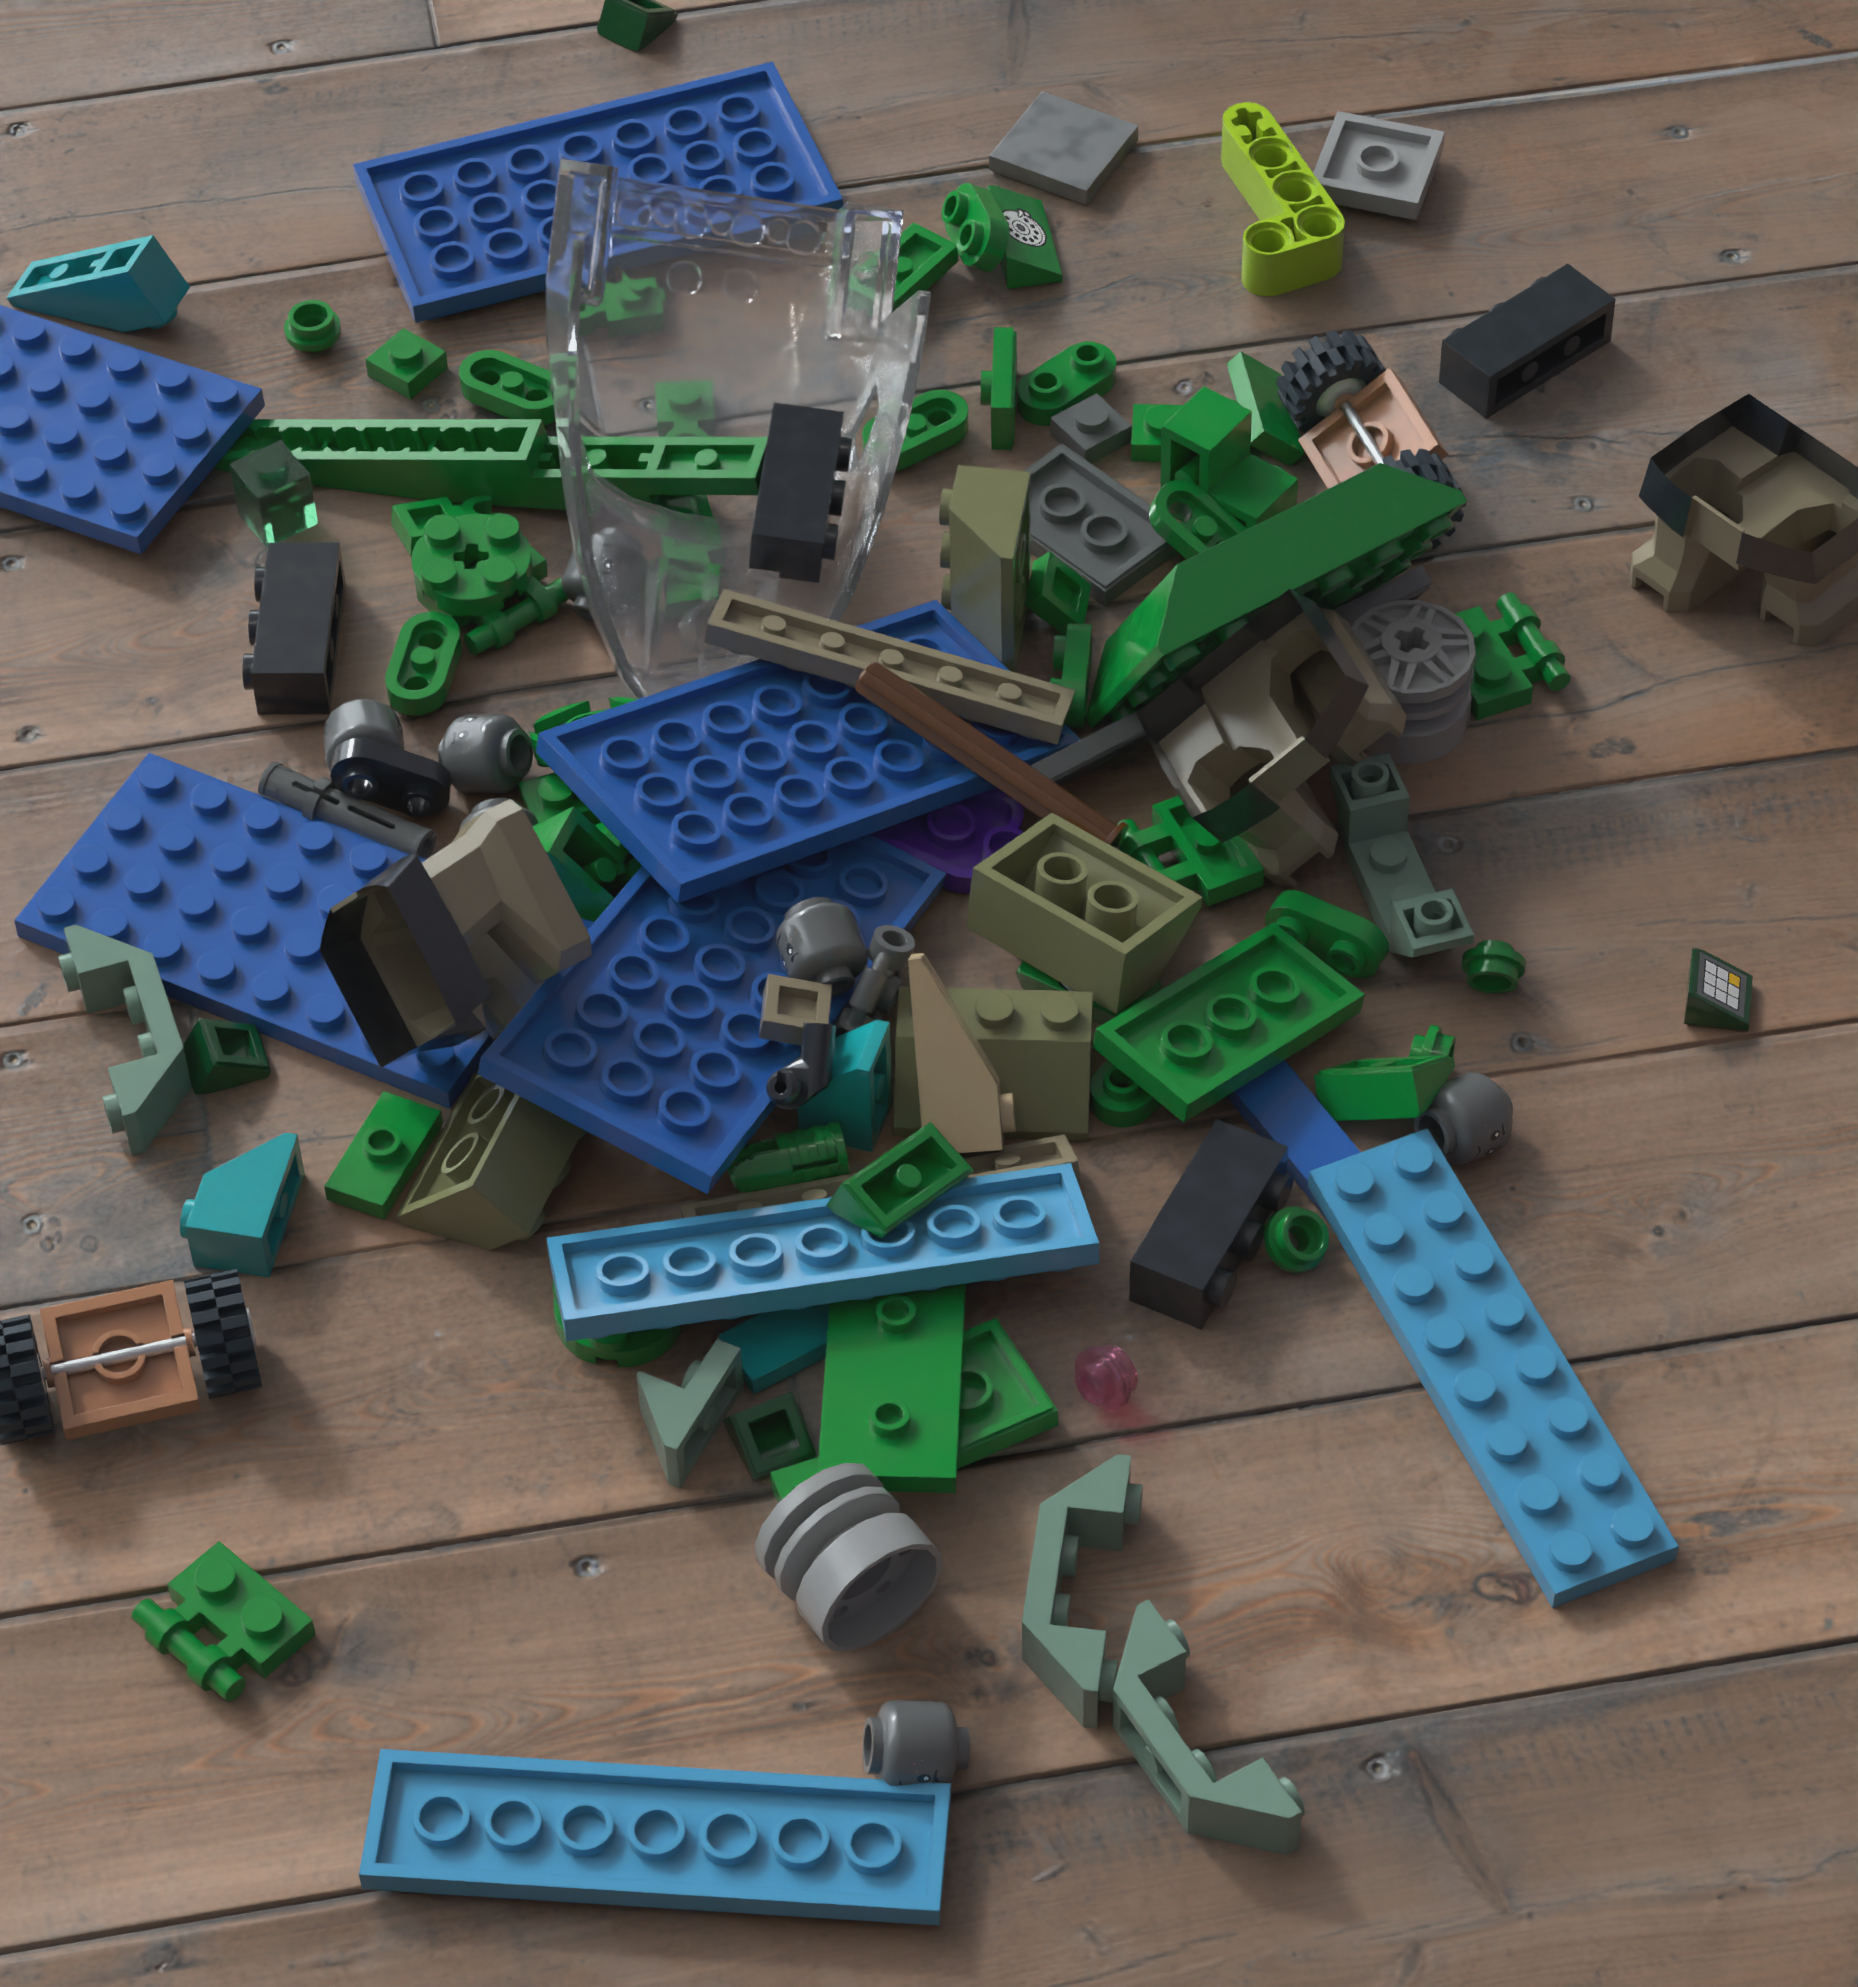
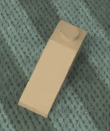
M925 953L911 954L908 959L921 1126L924 1127L931 1122L958 1153L1003 1150L1005 1143L1004 1133L1016 1132L1013 1093L1001 1094L999 1075Z

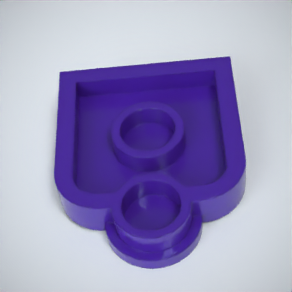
M994 788L873 832L871 835L945 872L946 877L943 888L960 894H970L973 867L1023 833L1021 829L1024 812L1021 804L999 789Z

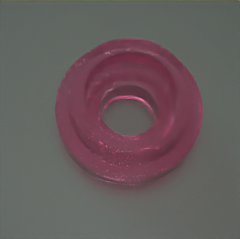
M1105 1345L1103 1347L1091 1346L1082 1351L1075 1360L1076 1386L1086 1401L1105 1411H1116L1127 1404L1131 1393L1137 1387L1138 1376L1132 1360L1123 1350L1114 1345Z

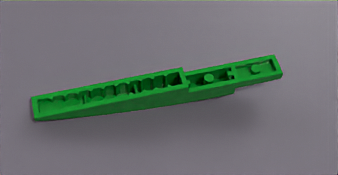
M254 419L213 469L320 487L426 500L448 497L451 502L464 503L467 499L474 496H490L492 505L587 511L654 512L660 495H758L768 437L547 436L542 419Z

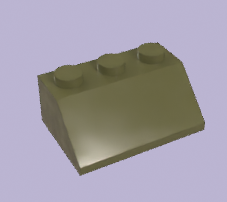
M958 465L953 489H943L940 500L939 524L949 526V532L944 531L942 537L940 566L941 568H950V574L945 573L943 579L941 605L947 610H951V614L1010 671L1016 673L1029 607L1025 605L1031 575V474L1027 471Z
M1050 813L973 867L966 928L1073 990L1093 992L1094 1002L1118 1014L1156 985L1199 912L1203 897L1054 813Z
M899 986L895 1041L894 1136H911L921 1129L922 1126L910 986ZM946 988L999 1075L1001 1094L1013 1093L1016 1132L1004 1133L1005 1139L1037 1140L1065 1134L1068 1141H1088L1093 992Z
M478 1071L473 1072L395 1218L404 1226L486 1250L495 1249L515 1240L525 1241L543 1223L546 1215L543 1207L551 1191L567 1176L571 1168V1162L568 1161V1158L577 1141L587 1131L478 1075Z

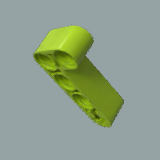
M1250 102L1237 103L1230 106L1224 112L1222 118L1221 163L1260 220L1249 225L1243 234L1241 271L1243 286L1255 295L1269 297L1322 282L1336 276L1341 271L1343 263L1345 220L1342 213L1270 111L1262 105Z

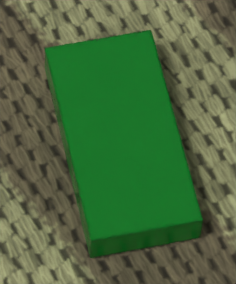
M1240 351L1227 363L1237 402L1252 411L1251 446L1286 465L1292 466L1305 452L1298 441L1300 435L1297 426L1277 393L1279 390L1276 385L1277 376L1282 375Z

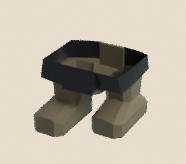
M1749 393L1698 423L1650 458L1639 497L1656 514L1654 536L1632 553L1630 581L1633 589H1636L1642 585V582H1645L1664 596L1662 608L1664 611L1689 613L1748 568L1761 571L1763 575L1758 601L1759 619L1765 622L1773 614L1794 629L1792 642L1796 645H1817L1858 615V467Z
M1291 589L1283 593L1137 713L1161 767L1191 817L1221 843L1236 836L1242 838L1264 868V876L1274 884L1282 886H1295L1298 882L1291 873L1316 853L1320 852L1329 859L1334 854L1339 835L1305 780L1330 761L1328 758L1329 754L1341 764L1353 766L1360 761L1366 760L1361 752L1387 731H1390L1397 738L1403 734L1407 718L1406 713L1350 624L1333 609L1320 608L1316 602ZM1291 681L1296 686V689L1292 686Z
M511 799L482 812L464 824L451 844L425 861L421 862L417 854L405 856L355 893L331 907L320 945V953L380 1067H384L414 1053L458 1046L484 1030L495 1041L545 980L592 956L591 937L524 809Z

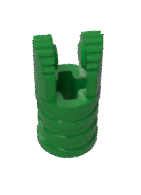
M838 1121L824 1126H810L809 1129L804 1130L801 1128L795 1129L789 1133L773 1134L771 1139L748 1143L727 1168L735 1189H738L739 1193H749L850 1174L846 1146Z

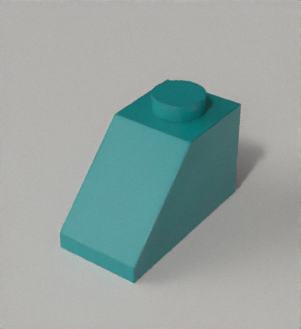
M875 1020L835 1038L831 1083L824 1091L802 1107L797 1108L798 1129L804 1130L809 1129L810 1126H824L838 1121L845 1146L873 1153L893 1104L889 1022Z
M283 1133L203 1174L195 1199H187L185 1201L180 1217V1235L182 1238L188 1239L193 1266L223 1271L237 1269L238 1273L270 1277L305 1176L298 1134Z

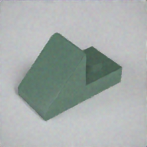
M716 1339L703 1361L697 1359L690 1365L683 1379L682 1387L644 1372L638 1371L636 1374L639 1405L643 1419L668 1484L681 1488L744 1388L741 1348Z

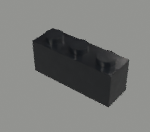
M1567 263L1548 276L1538 278L1530 287L1509 300L1497 303L1489 312L1465 327L1453 330L1443 339L1439 383L1487 419L1609 343L1612 336L1616 299Z
M773 403L751 535L748 574L819 583L823 559L835 560L839 525L829 524L830 515H842L846 481L836 480L837 471L848 473L853 437L841 436L844 412Z
M268 542L265 567H256L255 599L256 602H260L259 610H250L249 642L251 646H254L253 654H244L242 677L244 689L254 690L258 714H330L346 586L340 542Z
M1216 1119L1130 1260L1129 1301L1198 1329L1203 1328L1214 1307L1223 1309L1234 1291L1237 1281V1268L1243 1259L1252 1261L1262 1244L1266 1219L1271 1211L1276 1213L1282 1210L1289 1199L1293 1186V1177L1287 1175L1288 1147Z

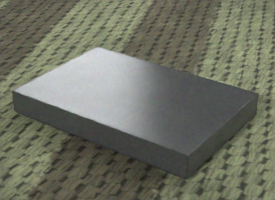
M1061 443L1024 470L1031 474V554L1040 558L1049 551L1091 584L1090 596L1104 606L1178 553L1176 549L1153 529L1149 520V503Z

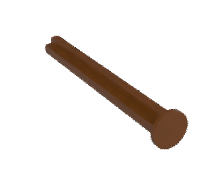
M871 662L861 672L855 686L858 694L1041 819L1050 813H1054L1117 849L1128 831V824L1121 822L1116 825L879 662Z

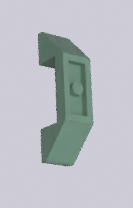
M1385 753L1368 757L1354 766L1343 763L1330 766V779L1347 861L1377 927L1388 940L1389 952L1417 957L1474 943V933L1453 888L1439 892L1435 891L1407 831L1410 796L1390 754Z
M79 925L65 927L64 932L69 953L58 956L68 993L80 990L87 1014L126 1004L132 1025L144 1022L147 1033L137 1035L143 1058L109 1067L108 1071L113 1094L102 1096L112 1134L124 1131L132 1156L143 1153L192 1088L184 1047L153 953Z
M1115 1455L1042 1502L1039 1507L1022 1617V1660L1082 1727L1097 1729L1101 1701L1113 1703V1688L1118 1673V1660L1106 1659V1631L1068 1627L1071 1594L1060 1593L1063 1576L1075 1578L1079 1547L1123 1551L1126 1524L1139 1526L1143 1484L1131 1483L1130 1455Z
M1149 1599L1137 1605L1113 1688V1728L1187 1833L1284 1855L1298 1850L1300 1845L1301 1818L1305 1815V1808L1297 1789L1288 1778L1282 1777L1278 1779L1262 1757L1217 1781L1215 1772L1203 1752L1199 1749L1190 1751L1179 1735L1177 1719L1165 1699L1185 1689L1186 1658L1190 1656L1189 1645L1178 1624L1172 1619L1164 1621Z

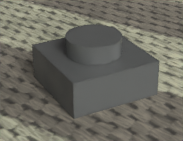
M1096 393L1051 417L1050 434L1060 444H1064L1092 464L1131 443L1132 425Z

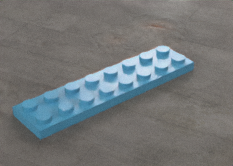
M1428 1128L1309 1171L1308 1188L1551 1607H1557L1675 1561L1679 1547Z
M1068 1163L966 1178L883 1238L832 1212L826 1206L832 1198L829 1197L547 1238V1245L566 1341L587 1338L600 1339L609 1335L649 1329H669L676 1325L717 1319H737L745 1315L786 1309L800 1310L809 1306L848 1300H868L876 1296L917 1290L930 1291L945 1286L986 1280L999 1281L1008 1277L1048 1271H1067L1075 1267L1100 1264L1099 1241L1072 1164Z
M380 1749L359 1878L361 1888L367 1890L940 1925L951 1806V1784L925 1782L892 1786L883 1779Z

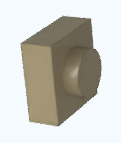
M768 974L763 991L759 1038L802 1046L804 1022L829 1024L832 985Z

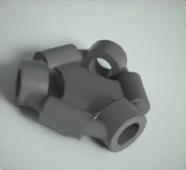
M883 925L875 929L868 948V957L873 964L871 967L865 966L849 1001L853 1008H843L833 1024L836 1025L835 1038L872 1021H882L881 1012L889 1015L893 1008L898 1006L899 986H908L907 979L901 970L908 967V959L915 947V940L909 932L892 925Z

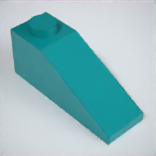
M154 235L33 261L6 299L13 307L128 332L147 327L158 329L168 324L177 315V306L190 286Z

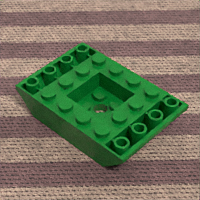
M1379 463L1177 564L1105 641L1086 714L1088 725L1093 729L1109 720L1114 723L1144 708L1146 704L1157 698L1288 589L1316 602L1320 608L1335 610L1354 597H1360L1402 574L1412 566L1411 560L1422 555L1433 546L1432 540L1454 527L1450 517L1467 502L1462 491Z

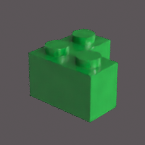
M1205 386L1162 425L1160 488L1166 483L1175 480L1192 482L1202 488L1247 529L1297 505L1298 478L1288 474L1282 468L1273 466L1250 454L1252 411L1240 405L1237 401L1226 398ZM1170 513L1174 518L1185 522L1179 514Z
M574 806L533 826L580 918L595 922L642 867L637 859L603 823L598 824L596 827Z

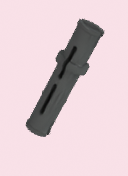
M275 761L267 766L259 781L258 794L302 811L303 817L314 820L315 817L321 818L363 837L407 854H417L425 859H428L434 850L436 843L434 830L419 826L358 798H353L339 791L330 779L320 778L319 780H314Z

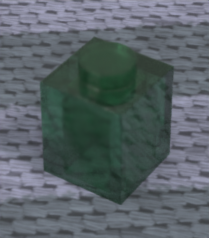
M281 440L230 463L238 514L266 548H268V542L283 541L318 524L310 473Z

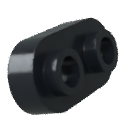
M366 738L346 740L340 743L333 752L330 773L331 781L337 789L353 798L378 804L416 818L435 815L443 811L449 804L451 775L445 766L435 760Z

